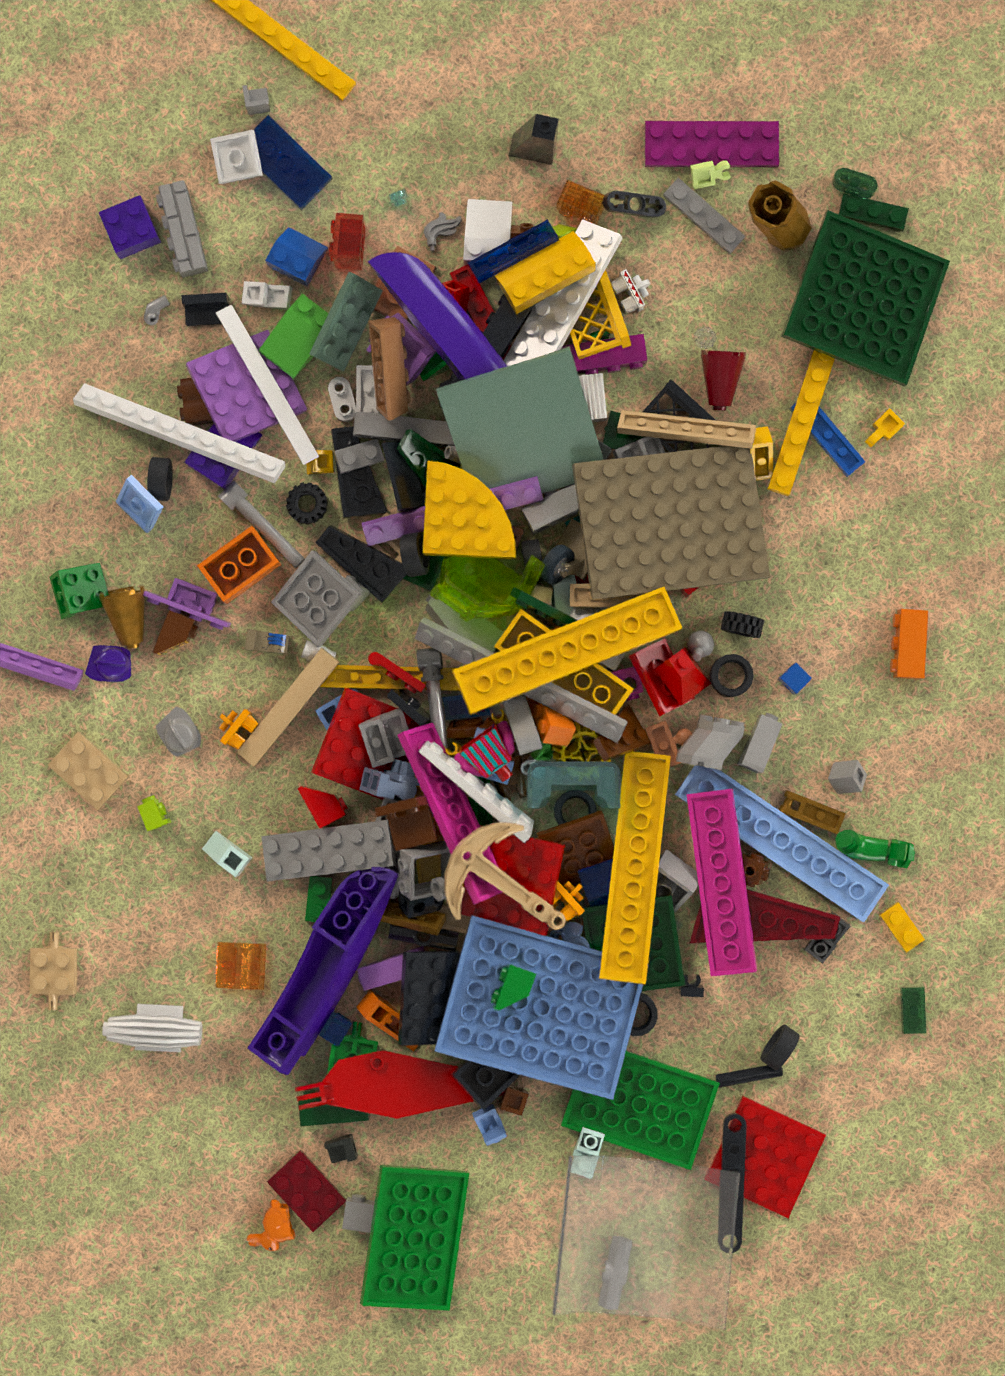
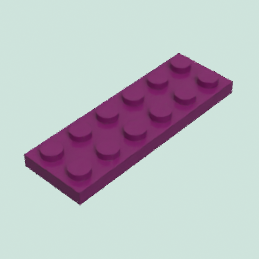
M645 121V167H690V165L712 161L714 166L721 161H728L730 167H779V121Z

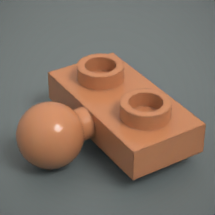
M666 720L644 728L651 741L650 744L654 754L671 756L670 767L681 763L676 761L678 751L676 745L682 746L692 734L689 729L682 728L677 731L676 736L672 737Z

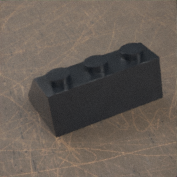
M400 441L382 443L398 512L425 506L426 489L421 490L420 479L397 450Z

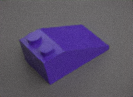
M213 424L208 432L220 436L215 424ZM257 432L236 441V443L254 449L263 435ZM193 451L185 461L190 468L224 490L230 485L239 471L237 468Z

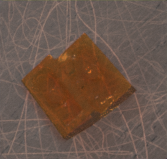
M217 942L215 987L264 990L266 944Z

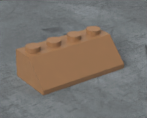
M395 317L368 321L376 409L388 421L408 412V404L411 402L410 392L406 388L409 374L404 365V359H407V351L402 342V337H405V328L403 323Z

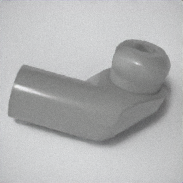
M165 295L147 304L144 313V320L147 324L155 325L158 322L160 310L170 305Z

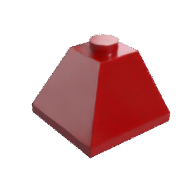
M686 647L655 668V671L680 706L711 684Z
M307 786L297 788L319 829L347 815L345 810L348 809V806L342 797L338 798L335 794Z

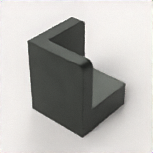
M352 1134L325 1142L324 1147L328 1149L331 1163L343 1160L348 1162L357 1160L358 1154Z

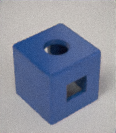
M793 663L778 680L795 695L812 677L797 663Z

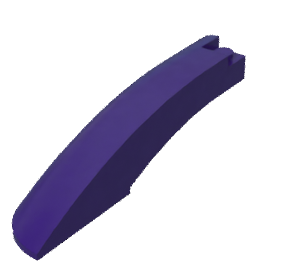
M399 252L384 253L367 261L420 334L424 336L460 381L507 367L506 363L464 309L422 261L409 254Z
M371 867V869L358 870L349 875L336 889L312 926L313 931L292 976L272 1011L247 1048L281 1074L289 1075L300 1056L305 1057L343 996L380 923L397 881L398 873L383 867Z

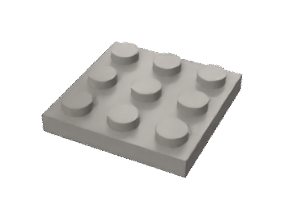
M311 551L271 603L317 647H321L362 597V594L316 551Z

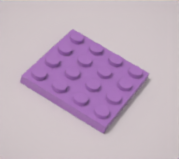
M268 330L250 336L258 351L270 335ZM234 344L186 363L194 384L221 437L236 442L279 423ZM260 353L295 416L306 412L307 408L292 377Z

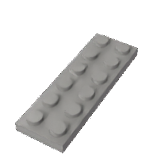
M388 820L261 836L267 881L371 869V867L396 866L394 842Z

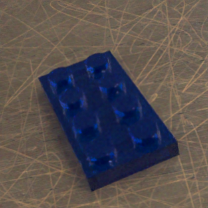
M267 115L253 129L262 173L302 210L333 178L280 125Z

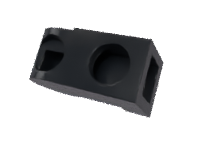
M399 890L398 907L407 918H413L441 910L443 908V900L438 901L434 896L410 900L401 894Z

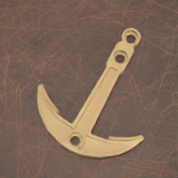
M508 822L493 823L476 829L462 839L455 847L449 858L444 880L446 901L456 920L461 919V901L464 893V887L461 885L468 872L472 871L519 902L522 908L540 921L546 922L550 928L559 930L565 925L566 919L563 913L554 910L552 905L534 892L527 891L482 854L493 841L498 843L511 834L523 831V825ZM470 852V857L465 860L463 858L464 853ZM542 904V910L536 912V906ZM560 917V922L554 925V919Z

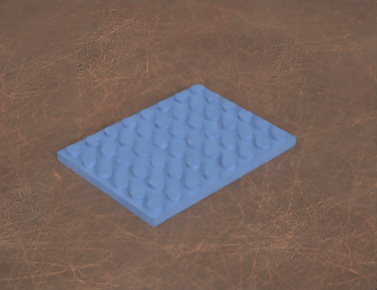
M471 915L434 1051L613 1100L643 984L599 979L602 951ZM507 964H511L536 973L528 997L500 1011L492 1008L491 998L494 990H499L501 981L498 978L502 967L506 968Z

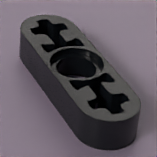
M611 191L604 195L602 201L604 208L612 213L656 218L662 216L666 211V203L659 196ZM614 198V200L623 201V204L614 205V203L610 202V199ZM632 198L637 199L639 202V208L636 211L630 207V200ZM654 203L655 206H658L656 211L653 208H645L646 205Z

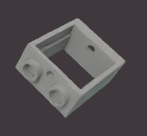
M445 841L400 850L398 866L400 869L399 890L401 894L410 900L433 896L431 881L414 885V859L441 854V877L444 878L451 856Z

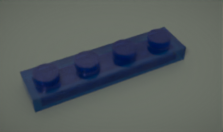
M547 219L468 262V265L478 283H481L559 241V238Z

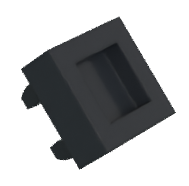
M684 974L685 986H679L680 996L704 997V987L699 985L701 982L699 974H696L694 983H689L688 975Z

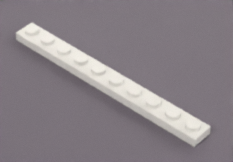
M85 383L73 398L74 405L272 483L277 481L285 468V461Z

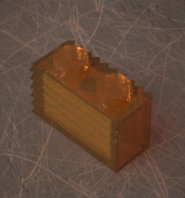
M567 179L557 201L556 209L567 218L574 216L579 218L580 222L585 220L598 225L605 209L602 202L604 195Z

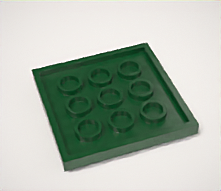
M672 894L655 896L646 985L643 984L642 991L685 986ZM608 903L582 907L585 910L582 913L585 937L591 949L603 950Z

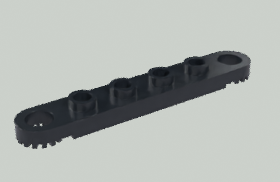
M738 1113L728 1114L723 1120L718 1243L726 1253H735L742 1245L747 1124L743 1116ZM732 1119L740 1120L741 1126L739 1130L732 1131L728 1128V1124ZM727 1235H734L736 1237V1244L734 1246L728 1247L724 1244V1238Z

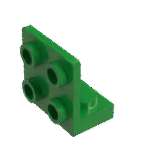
M100 563L58 570L49 576L61 620L70 618L80 612L104 608L99 594L103 593L105 597L109 593Z

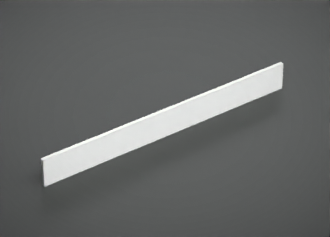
M230 305L217 311L216 315L302 464L305 465L318 458L319 455L233 306Z

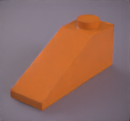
M370 989L356 1008L365 1019L398 1041L400 1011ZM406 1045V1047L414 1052L418 1045Z

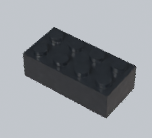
M465 1060L450 1074L483 1110L520 1076V1074Z

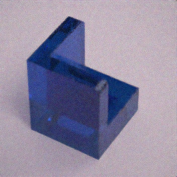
M334 1010L319 1036L335 1046H339L353 1021Z

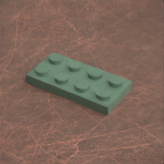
M348 272L309 354L344 372L383 290L356 274Z

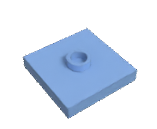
M132 475L125 480L116 500V503L146 533L153 529L163 509V506Z

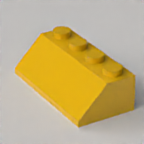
M572 231L494 274V277L515 314H518L596 270V262L585 243Z

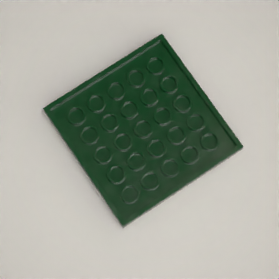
M827 210L781 337L901 386H906L950 261Z

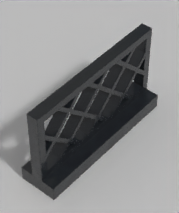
M671 379L642 411L644 413L657 412V414L673 411V416H676V411H686L689 414V418L717 421ZM665 393L672 398L673 409L659 408V400ZM675 402L682 408L675 409ZM657 403V410H651ZM660 438L662 445L669 452H677V443L690 442L681 440L664 441ZM690 442L691 450H693V442ZM674 443L675 450L668 444Z

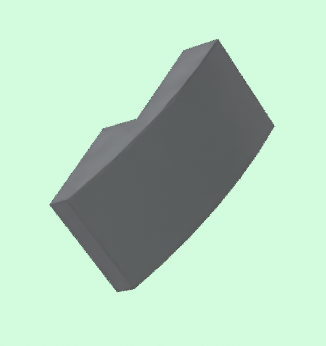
M840 918L835 939L810 940L804 950L823 964L837 947L839 940L851 927L850 924Z

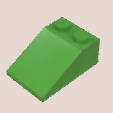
M302 293L262 344L259 353L294 379L314 357L309 353L329 313Z

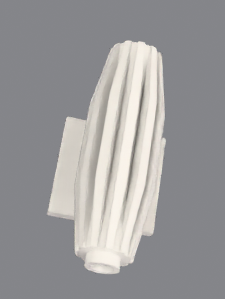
M137 1004V1014L109 1017L108 1022L103 1023L102 1032L108 1041L134 1046L135 1050L181 1052V1047L198 1046L201 1044L202 1022L183 1018V1006Z

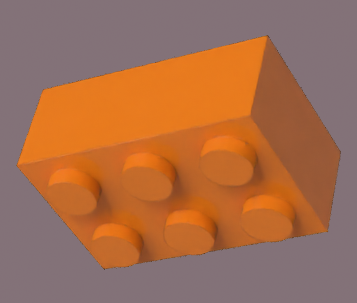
M250 526L197 566L222 601L228 604L282 564L253 526Z

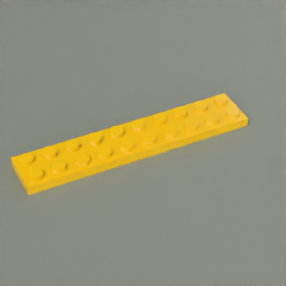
M663 586L457 668L452 673L471 715L682 629V625Z
M633 751L625 754L599 979L646 985L671 756Z

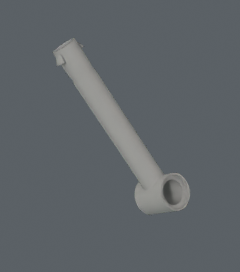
M233 481L218 497L231 510L236 508L297 568L305 558L245 499L248 494Z

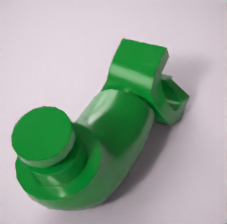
M850 829L843 830L836 836L837 849L850 858L866 861H885L886 856H888V865L906 869L911 861H914V844L892 839L891 844L888 845L889 840L864 836Z

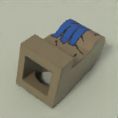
M247 629L245 650L287 654L290 636Z

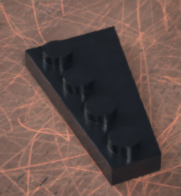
M354 426L331 429L333 451L360 444L359 438L353 436ZM335 458L343 519L388 513L370 466L340 474Z
M333 525L328 526L315 542L351 576H354L381 603L389 597L407 575L401 562L368 546V544Z

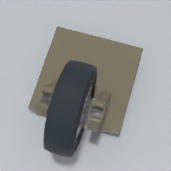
M573 518L555 547L542 560L539 574L548 584H558L568 575H576L583 580L588 575L581 523Z

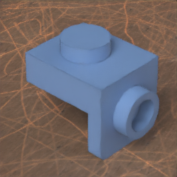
M493 1104L484 1110L480 1109L472 1113L486 1146L497 1143L507 1137L504 1125Z

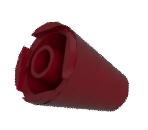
M701 350L708 404L713 406V410L726 411L727 406L732 405L746 358V352Z

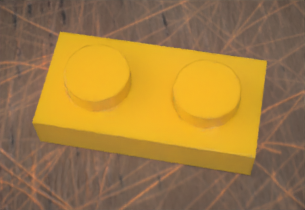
M896 902L879 914L906 953L925 940L899 902Z

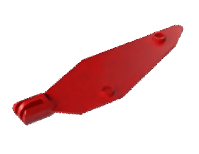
M385 1050L340 1059L321 1082L294 1087L295 1092L317 1088V1092L296 1096L297 1101L319 1097V1101L299 1105V1110L327 1104L395 1119L474 1101L450 1075L458 1066Z

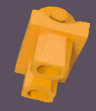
M244 709L235 722L233 720L238 714L234 710L228 716L222 713L219 717L223 720V723L219 728L225 731L229 725L231 727L221 738L220 742L224 745L229 744L239 750L246 742L238 734L242 726L250 733H253L259 726L257 720L251 716L253 713L248 709Z
M558 881L553 905L559 899L565 904L560 912L564 914L565 922L573 917L580 916L585 911L578 903L584 898L578 892L583 886L579 883L574 887L568 881L564 884L567 888L566 890Z

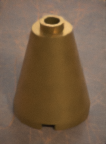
M142 585L139 586L140 590H135L134 586L110 590L108 591L109 595L105 597L103 593L99 594L101 603L121 646L126 645V649L140 647L139 643L143 642L145 596L143 593L145 588Z

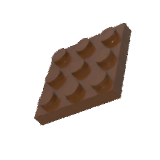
M602 810L537 832L539 839L565 845L558 881L566 890L567 888L564 884L568 881L574 887L579 883L585 886L611 876L614 845Z

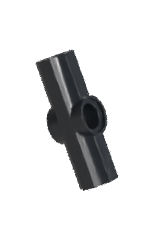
M393 924L390 925L388 939L414 943L419 946L456 951L459 935L457 931L441 928L438 936L430 934V938L427 941H421L417 936L418 931Z

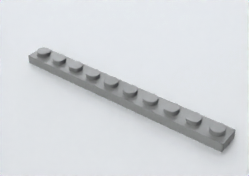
M425 617L420 621L415 636L416 640L465 665L495 654ZM552 682L523 693V695L616 743L620 740L628 722Z

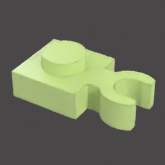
M712 161L690 165L694 189L716 185L715 179L728 180L731 178L729 171L722 172L724 169L730 168L728 161H721L716 166H714Z

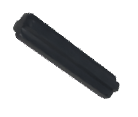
M765 1065L716 1075V1081L720 1083L719 1088L782 1077L783 1068L780 1067L778 1070H774L770 1066Z

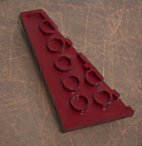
M746 889L753 941L835 939L841 916ZM701 903L689 944L706 943Z

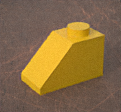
M768 426L756 428L753 447L750 449L756 481L771 479L773 473V441Z

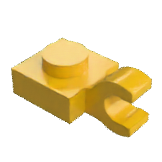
M889 408L872 424L876 431L864 442L871 448L882 437L888 441L905 423Z

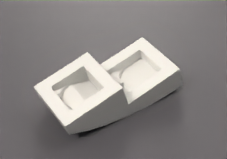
M244 281L242 304L288 310L291 304L292 288L283 285H268L265 282Z

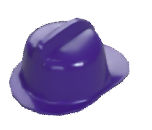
M93 646L85 675L90 679L106 682H123L132 676L130 651L120 646Z

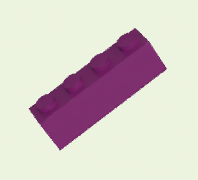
M644 334L629 336L631 346L623 348L620 345L582 359H578L574 344L563 345L561 348L570 347L578 374H599L598 371L601 370L615 373L621 371L622 367L628 366L630 370L643 368V364H646L648 361ZM615 338L604 339L602 341L609 342L615 340ZM593 342L581 343L579 346L580 350L589 349Z

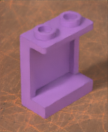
M396 313L392 317L397 318L403 323L405 328V337H402V342L407 351V359H404V365L409 374V381L406 382V386H408L418 378L436 351L416 328L399 313ZM371 345L366 349L369 353H371Z

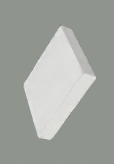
M254 130L210 139L219 184L263 176Z

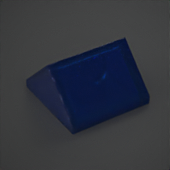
M613 859L578 871L590 907L608 903Z

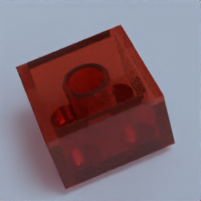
M336 213V219L331 220V233L334 239L333 242L329 243L331 261L334 262L337 269L362 271L366 234L364 216Z

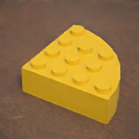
M428 461L423 554L431 556L516 559V543L511 523L502 504L493 492L478 478L463 469L446 463Z

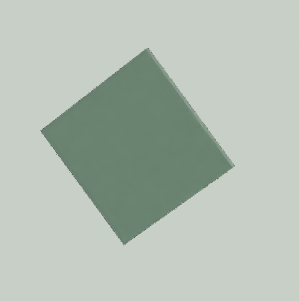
M570 347L436 389L463 470L478 478L489 489L537 476L541 493L549 492L575 483L572 468L574 463L604 460Z

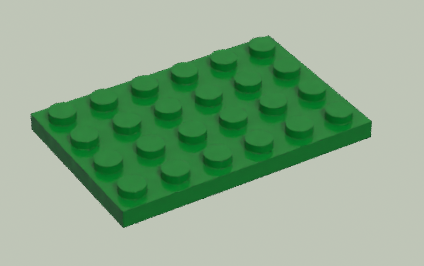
M626 1050L613 1100L572 1089L561 1126L580 1133L584 1127L605 1134L603 1141L691 1170L720 1083L716 1080Z
M380 1165L360 1298L362 1306L450 1311L469 1172Z

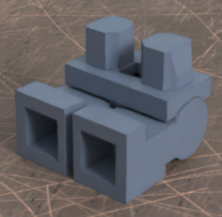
M394 759L391 770L384 769V773L365 767L359 790L390 799L397 797L407 800L414 798L417 792L416 785L419 786V782L409 762Z

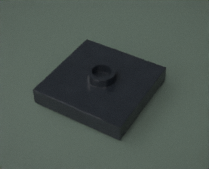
M392 689L389 692L387 698L418 725L422 726L431 723L430 714L421 707V703L412 696L410 697L401 689Z

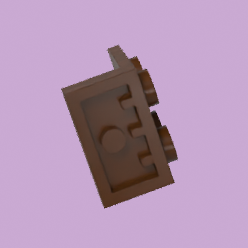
M426 795L374 808L376 817L385 816L386 820L388 819L396 851L438 840Z

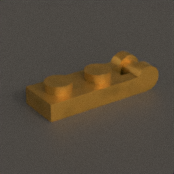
M785 791V800L783 805L779 806V811L831 833H839L846 813L791 791ZM794 801L800 803L797 811L791 809Z

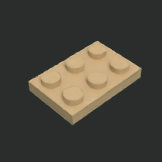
M77 732L48 764L54 772L96 810H100L129 778L123 770L80 732Z

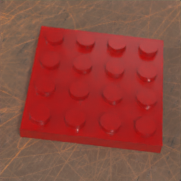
M345 687L311 773L384 800V797L359 790L365 767L384 773V769L391 770L392 762L372 767L359 724L398 708ZM403 712L409 730L420 726ZM407 755L395 758L397 760L409 762Z
M514 834L507 836L498 843L493 841L489 847L499 869L527 891L534 892L553 906L565 845L530 837L524 843ZM464 884L461 915L469 917L472 915L536 934L547 935L548 925L546 922L540 921L522 908L519 902L504 892L473 904ZM542 904L536 906V912L542 910Z
M742 1095L735 1113L743 1116L747 1124L744 1198L789 1219L826 1134ZM732 1119L728 1128L732 1131L739 1130L741 1126L740 1120ZM722 1141L705 1176V1180L720 1186Z

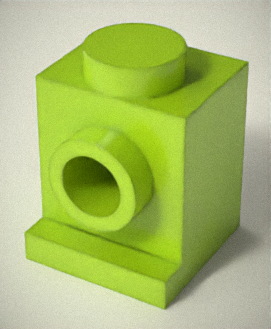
M155 795L143 799V804L137 806L147 832L172 823L170 818L165 819L164 815L167 814L163 802L159 803Z

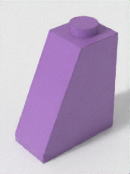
M423 946L405 952H421L425 950ZM403 952L358 968V979L364 991L402 980Z

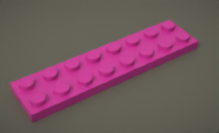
M432 722L403 731L397 736L424 795H426L430 809L448 849L452 854L462 839L481 827L464 790L419 752L428 740L430 743L435 742L447 755ZM488 846L482 854L498 867ZM470 852L464 853L463 858L466 860L470 857ZM472 871L468 872L464 880L473 904L502 893L501 890Z
M733 788L686 794L710 975L721 976L757 972Z

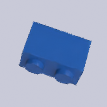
M288 227L275 241L265 261L269 268L308 287L328 247Z

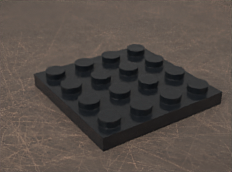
M461 951L403 952L398 1033L399 1045H436Z

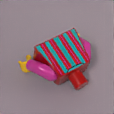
M500 709L502 712L500 719H496L495 715L491 714L492 719L495 721L494 724L462 747L452 742L455 745V751L452 753L450 749L446 748V753L454 757L464 772H469L477 777L483 776L484 778H488L495 773L501 782H504L513 775L506 764L512 760L514 736L507 722L506 713Z

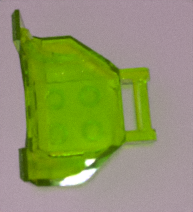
M531 555L523 574L519 575L495 558L448 556L444 558L441 565L440 584L432 589L430 596L435 600H441L460 614V618L465 622L473 618L491 619L511 616L523 608L516 604V598L510 595L513 587L532 595L545 564Z

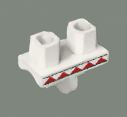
M626 269L620 272L619 277L611 282V286L615 295L625 290L627 291L629 297L620 301L625 314L635 310L640 312L644 310L645 303L639 292L643 298L647 297L649 293L646 288L650 285L648 279L642 281L639 275L633 277L636 283L634 285Z

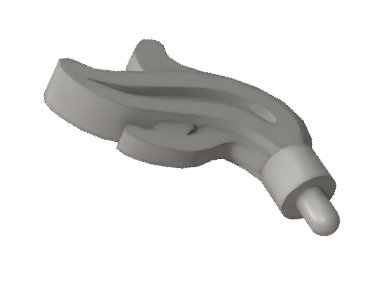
M440 212L438 219L431 221L425 226L424 235L431 252L435 251L434 246H436V238L439 235L450 236L456 233L457 230L454 228L461 223V216H458L456 219L446 220L445 214Z

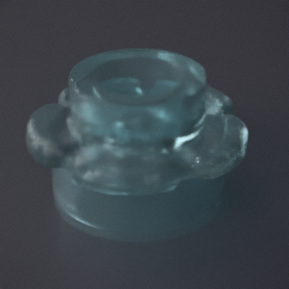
M405 189L389 194V204L394 203L395 207L407 203L406 198L410 197V195H407Z

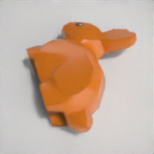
M276 1199L271 1200L270 1207L266 1211L262 1222L265 1231L261 1234H250L247 1236L250 1246L262 1245L269 1251L279 1250V1242L295 1239V1230L292 1229L289 1206L280 1203Z

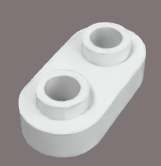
M336 377L328 385L333 410L340 421L349 422L355 418L356 413L352 389L347 379ZM339 384L343 385V390L340 392L335 390V387ZM343 406L349 407V411L347 413L341 412V408Z

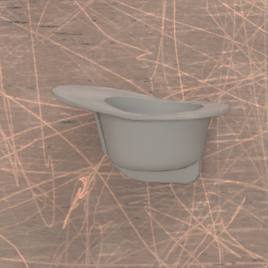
M175 707L156 725L157 733L164 745L177 757L199 747L201 744L199 730L184 709Z

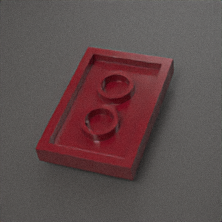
M302 1150L297 1152L267 1180V1183L312 1232L318 1229L347 1200Z

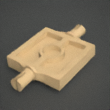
M50 932V946L30 948L29 994L49 996L48 1010H58V996L77 994V948L59 946L60 932Z

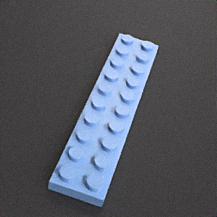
M698 765L693 766L674 795L688 803L686 794L733 788L739 838L861 922H865L889 884L722 771Z

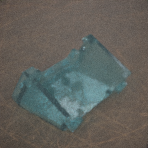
M535 762L529 767L527 773V809H539L546 806L549 802V797H551V791L569 790L595 791V802L598 806L605 809L620 808V770L613 762Z

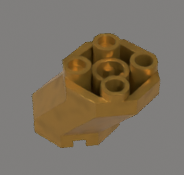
M776 180L756 187L748 201V207L753 223L767 237L768 243L783 251L802 246L812 227L807 210L794 196L792 189Z

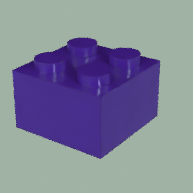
M141 195L99 212L114 251L120 260L161 243Z

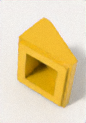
M316 450L319 457L306 463L307 474L334 473L332 450Z

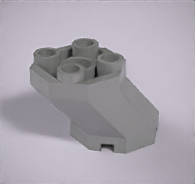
M700 714L697 728L677 751L676 761L722 770L723 761L743 737L744 723L714 717L713 720L711 716Z

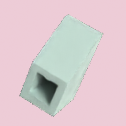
M217 831L214 832L202 848L218 865L235 877L241 874L252 859L250 855Z

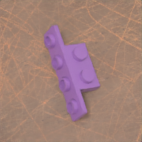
M179 578L174 579L168 598L150 591H144L143 593L144 596L148 597L147 601L160 605L162 602L169 605V610L179 614L183 610L190 613L189 618L202 622V619L209 620L212 627L223 630V627H230L231 625L230 622L211 615L218 597L217 593Z

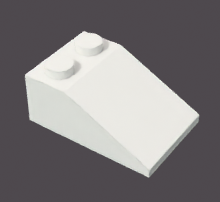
M468 199L463 255L464 266L470 264V266L508 267L512 202Z

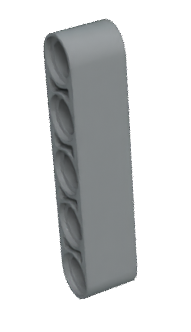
M355 413L353 436L397 442L401 441L406 429H412L434 446H455L446 421L403 416L388 421L382 414Z
M520 694L503 701L502 703L520 755L541 749L540 738L525 695Z

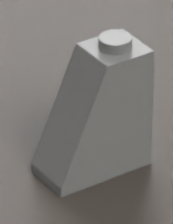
M767 712L765 715L761 714L758 716L737 762L738 765L755 773L764 772L782 723L778 722V717Z

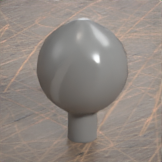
M696 631L688 638L687 648L690 654L693 655V660L700 661L701 658L710 655L714 649V639L706 631Z

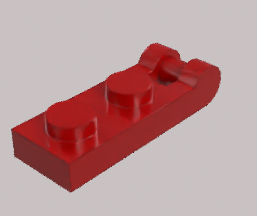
M372 652L369 654L368 661L372 666H382L387 670L385 674L394 681H397L398 678L406 683L404 687L412 693L416 694L417 691L421 694L426 688L424 683L380 653Z

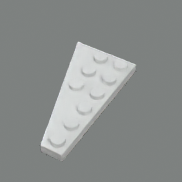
M428 740L419 750L422 755L498 821L523 825V831L514 833L521 841L525 843L530 838L534 825L532 818L514 806L507 798L498 794V791L491 784H485L471 773L464 772L461 765L454 758L446 755L435 742L430 743Z

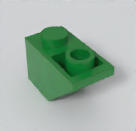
M507 964L506 968L502 967L498 978L501 981L499 990L495 989L491 998L492 1008L500 1011L528 997L536 973L511 964Z

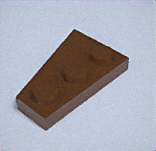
M629 704L617 715L628 721L618 743L601 734L593 740V744L603 761L644 748L651 743L646 731Z

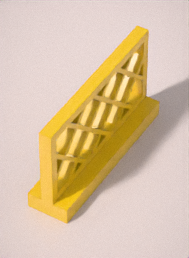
M606 269L596 285L598 290L594 289L592 293L601 298L599 303L595 306L587 302L585 307L594 310L591 317L587 319L579 316L578 318L579 321L587 323L582 332L572 329L570 332L578 359L620 345L623 348L631 346L630 337ZM598 312L607 315L603 325L594 321ZM590 326L601 329L596 338L586 334ZM605 331L613 334L615 340L604 342L600 339ZM583 339L593 342L589 349L580 350L579 346Z

